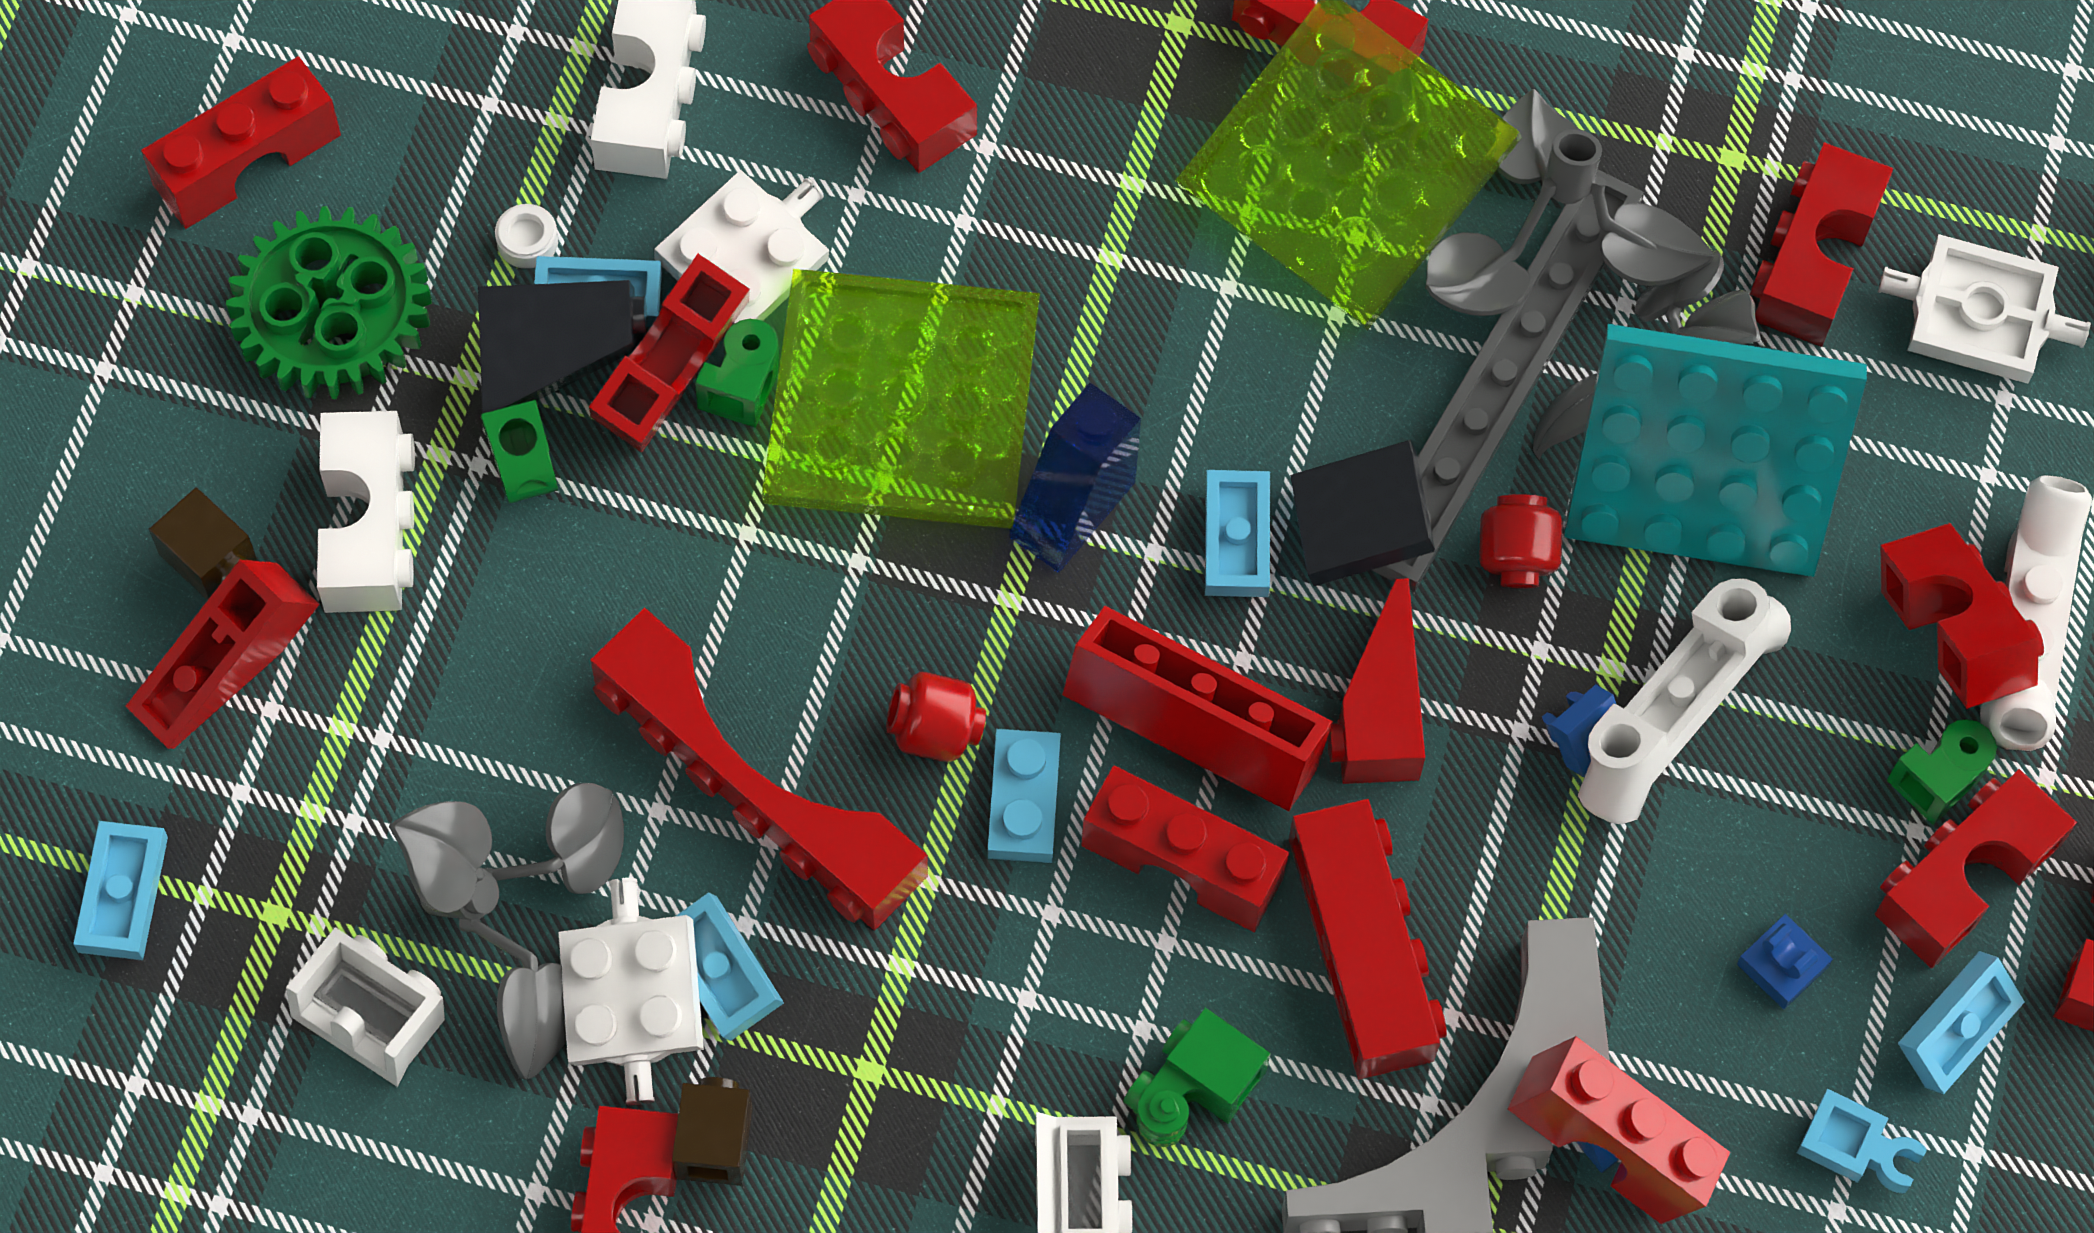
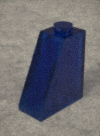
M1089 383L1051 427L1010 529L1009 537L1060 573L1135 484L1141 418L1098 387Z

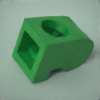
M750 318L740 320L729 328L724 338V361L721 367L704 362L695 385L697 409L756 428L778 375L779 345L776 332L769 324L762 320Z
M536 400L481 414L482 425L508 503L558 491L548 452L550 450Z
M1969 719L1957 720L1948 725L1930 755L1917 743L1899 758L1887 782L1934 825L1980 782L1996 756L1997 745L1991 731L1980 722Z

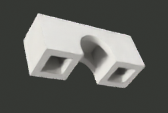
M618 0L612 30L616 64L642 68L649 72L651 76L643 84L630 89L601 87L591 135L595 170L667 179L671 156H682L686 122L679 120L681 104H691L693 100L696 69L689 67L692 51H702L706 30V16L697 15L695 0Z
M397 411L321 413L319 471L327 497L351 496L362 499L369 504L364 516L350 526L318 529L317 589L325 613L402 610V588L413 587L412 550L403 549V529H413L414 501L412 491H403L404 472L414 471L415 447L413 434H403Z

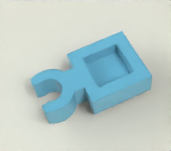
M1827 1089L1805 1133L1797 1154L1857 1183L1863 1176L1866 1167L1876 1171L1879 1181L1887 1189L1896 1193H1906L1913 1179L1896 1170L1893 1158L1903 1156L1919 1164L1927 1149L1919 1141L1910 1137H1897L1891 1140L1881 1135L1889 1118Z

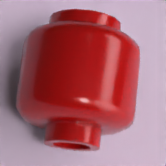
M1526 494L1498 496L1497 505L1486 509L1480 518L1479 560L1481 566L1489 573L1501 575L1502 587L1519 589L1539 587V576H1546L1556 572L1562 563L1563 521L1561 515L1557 510L1547 506V498L1543 496Z
M918 672L908 680L907 684L898 683L889 704L886 728L888 733L895 734L896 744L902 752L946 763L953 762L961 757L968 744L974 746L979 744L984 731L986 710L985 708L976 707V694L970 683L933 673Z

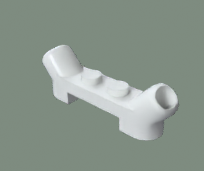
M2044 475L2029 482L2017 528L2013 532L2008 544L2004 572H2008L2006 586L2011 594L2013 604L2025 620L2030 619L2037 625L2044 643V654L2038 657L2037 686L1983 703L1981 706V724L1991 731L1996 745L2005 749L2033 751L2042 748L2053 737L2056 728L2055 703L2080 547L2092 504V497L2085 486L2063 477Z
M1730 579L1714 587L1692 612L1694 628L1628 705L1623 709L1613 704L1593 727L1588 739L1591 763L1578 793L1583 807L1592 814L1615 824H1625L1637 820L1652 783L1762 654L1780 650L1787 643L1791 632L1790 615L1786 608L1775 598L1767 596L1765 589L1756 582L1747 579Z

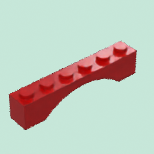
M645 607L590 659L596 684L593 687V691L599 700L613 713L620 715L623 711H626L642 725L639 728L641 735L658 753L667 756L670 752H673L688 766L685 769L686 774L703 793L710 797L719 793L734 806L735 809L732 813L747 832L758 839L764 834L782 849L779 853L781 859L797 876L803 880H808L813 876L830 891L827 894L829 902L847 920L855 923L860 918L875 931L928 877V855L881 813L847 811L811 802L778 787L751 768L724 740L706 710L695 679L691 647Z

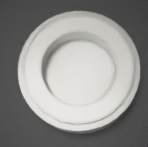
M533 204L516 205L506 210L497 221L495 238L498 251L509 264L518 268H535L537 256L553 257L558 247L557 227L552 215L544 208Z

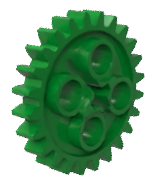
M322 206L318 222L310 223L307 216L300 210L296 212V228L289 230L279 221L273 222L276 239L272 242L255 236L253 243L258 257L239 255L237 258L241 272L245 276L229 277L228 282L232 294L236 297L226 300V306L230 318L235 319L230 323L234 340L242 341L240 348L246 362L257 359L256 366L261 378L265 379L277 372V379L283 391H287L292 387L297 379L301 380L305 398L312 397L318 384H326L331 399H337L341 383L349 382L353 390L359 395L363 393L362 377L370 374L376 381L384 384L387 380L383 366L387 362L402 369L407 366L401 347L420 349L422 346L419 332L415 328L429 327L428 311L424 307L432 304V297L429 286L424 285L428 281L424 263H416L418 257L413 243L401 245L399 228L393 226L380 234L381 227L378 215L372 214L362 225L357 224L353 207L346 209L340 221H332L328 207ZM351 259H356L347 267V269L344 272V268L346 267L347 263ZM315 260L329 261L325 267L319 270L311 271L304 269ZM378 283L384 285L380 291L374 294L359 293L368 284ZM285 310L300 311L296 317L287 321L274 319ZM314 332H315V336L313 337V339H312V341L310 342V344L305 345V346L302 345V344L306 343V342L312 337V335H313ZM348 333L355 335L352 341L343 345L329 343L339 334Z

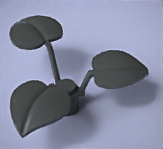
M1532 89L1521 97L1504 115L1496 128L1490 148L1493 165L1506 179L1518 184H1530L1542 180L1540 194L1513 245L1506 252L1503 251L1502 247L1494 239L1479 233L1461 232L1443 239L1435 246L1429 256L1425 289L1428 290L1431 297L1446 307L1469 315L1486 316L1500 314L1520 304L1529 291L1531 277L1523 267L1513 261L1522 253L1551 197L1561 203L1574 204L1581 201L1587 195L1593 194L1598 224L1602 230L1609 233L1602 241L1600 248L1601 256L1614 273L1629 282L1645 286L1672 283L1709 265L1713 260L1714 253L1704 240L1687 225L1668 212L1652 205L1643 203L1624 204L1618 208L1613 220L1609 216L1604 194L1607 181L1605 178L1596 175L1602 155V146L1599 140L1592 134L1580 130L1571 121L1556 112L1535 89Z
M1718 250L1712 251L1714 253L1712 262L1699 271L1672 283L1648 286L1639 296L1635 305V314L1643 322L1655 320L1666 314L1673 334L1741 345L1761 341L1755 319V303L1750 294L1745 290L1732 291L1707 302L1688 317L1685 326L1680 321L1681 308L1706 297L1719 281L1724 268V260ZM1597 373L1576 382L1564 390L1543 413L1537 425L1533 442V451L1539 460L1542 454L1551 446L1585 431Z
M593 783L573 784L564 789L551 804L546 820V840L555 856L544 862L496 869L480 868L491 851V829L483 813L476 806L466 802L444 801L425 805L405 814L389 825L393 836L404 854L412 884L424 910L432 916L459 918V928L461 931L474 932L521 961L523 968H512L502 977L497 997V1016L502 1039L511 1064L518 1076L525 1080L535 1077L566 1043L562 966L557 963H544L538 967L537 957L532 952L481 923L480 918L490 913L496 907L499 899L497 883L499 880L549 874L561 868L565 887L574 894L591 893L609 880L618 866L624 843V823L619 802L613 795V791Z

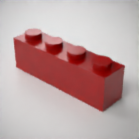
M1107 606L1103 607L1076 643L1062 694L1074 702L1287 811L1291 810L1317 771L1333 722Z
M1369 799L1293 816L1289 842L1358 1080L1434 1062L1441 1043L1440 1039L1447 1036L1445 1018L1438 999L1428 1001L1422 977H1427L1429 974L1426 953L1419 938L1410 940L1404 920V917L1410 916L1411 913L1409 897L1403 879L1401 877L1392 879L1386 857L1392 856L1393 848L1385 819L1374 818Z

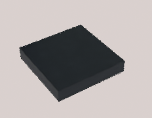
M1411 440L1290 475L1307 574L1313 586L1435 552L1417 454Z

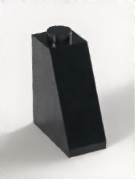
M630 280L478 287L482 412L487 413L532 400L537 401L631 354L637 348L636 334H647V305L645 296H635V288Z

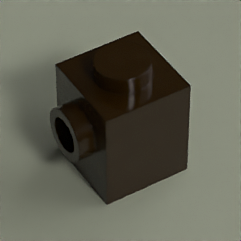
M197 487L149 528L158 554L207 600L239 560L257 561L249 535Z
M705 1077L700 1079L699 1084H682L672 1158L676 1179L743 1186L752 1117V1102L749 1089H739V1083L721 1077Z

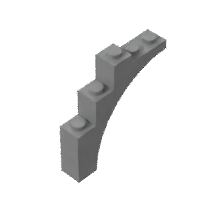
M1594 917L1529 920L1527 922L1521 939V991L1512 1033L1498 1065L1470 1104L1432 1139L1386 1166L1339 1183L1286 1190L1282 1205L1283 1233H1341V1231L1367 1230V1233H1408V1228H1417V1233H1493L1487 1172L1496 1171V1177L1504 1180L1529 1178L1537 1173L1536 1169L1545 1168L1552 1152V1142L1507 1110L1532 1056L1577 1036L1610 1061Z

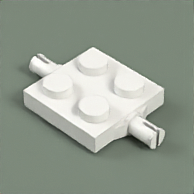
M740 170L654 249V259L661 261V266L678 282L699 253L750 288L749 302L733 324L750 318L763 321L829 258V249L804 227L800 219L819 200L824 198L823 192L817 184L813 187L812 180L805 178L802 184L781 201L767 194Z
M1940 234L1934 244L1930 263L1923 271L1921 277L1885 267L1878 288L1879 293L1883 292L1913 301L1912 307L1915 322L1907 351L2027 384L2034 373L2038 352L2047 338L2083 348L2091 325L2090 322L2086 323L2055 314L2053 290L2059 267Z
M622 878V882L614 879L609 881L613 919L607 920L596 927L559 932L568 1063L579 1066L609 1062L624 1066L626 1104L642 1105V1102L645 1104L655 1102L652 1088L651 1063L657 1062L673 1053L704 1050L693 919L687 915L660 919H649L639 916L637 879Z

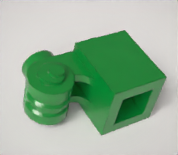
M1205 1007L1193 1024L1186 1019L1178 1024L1162 1049V1052L1168 1055L1166 1063L1156 1076L1147 1070L1143 1071L1128 1090L1123 1103L1137 1114L1136 1125L1140 1135L1146 1142L1156 1147L1175 1145L1184 1137L1189 1117L1187 1103L1198 1102L1228 1124L1266 1074L1271 1053Z

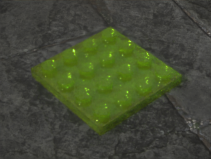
M1320 0L1175 181L1181 189L1368 331L1522 137L1517 129L1343 0Z
M793 269L763 482V504L1014 529L1040 293Z

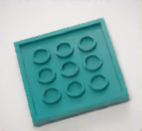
M1608 324L1565 520L1564 538L1814 577L1867 381V364Z

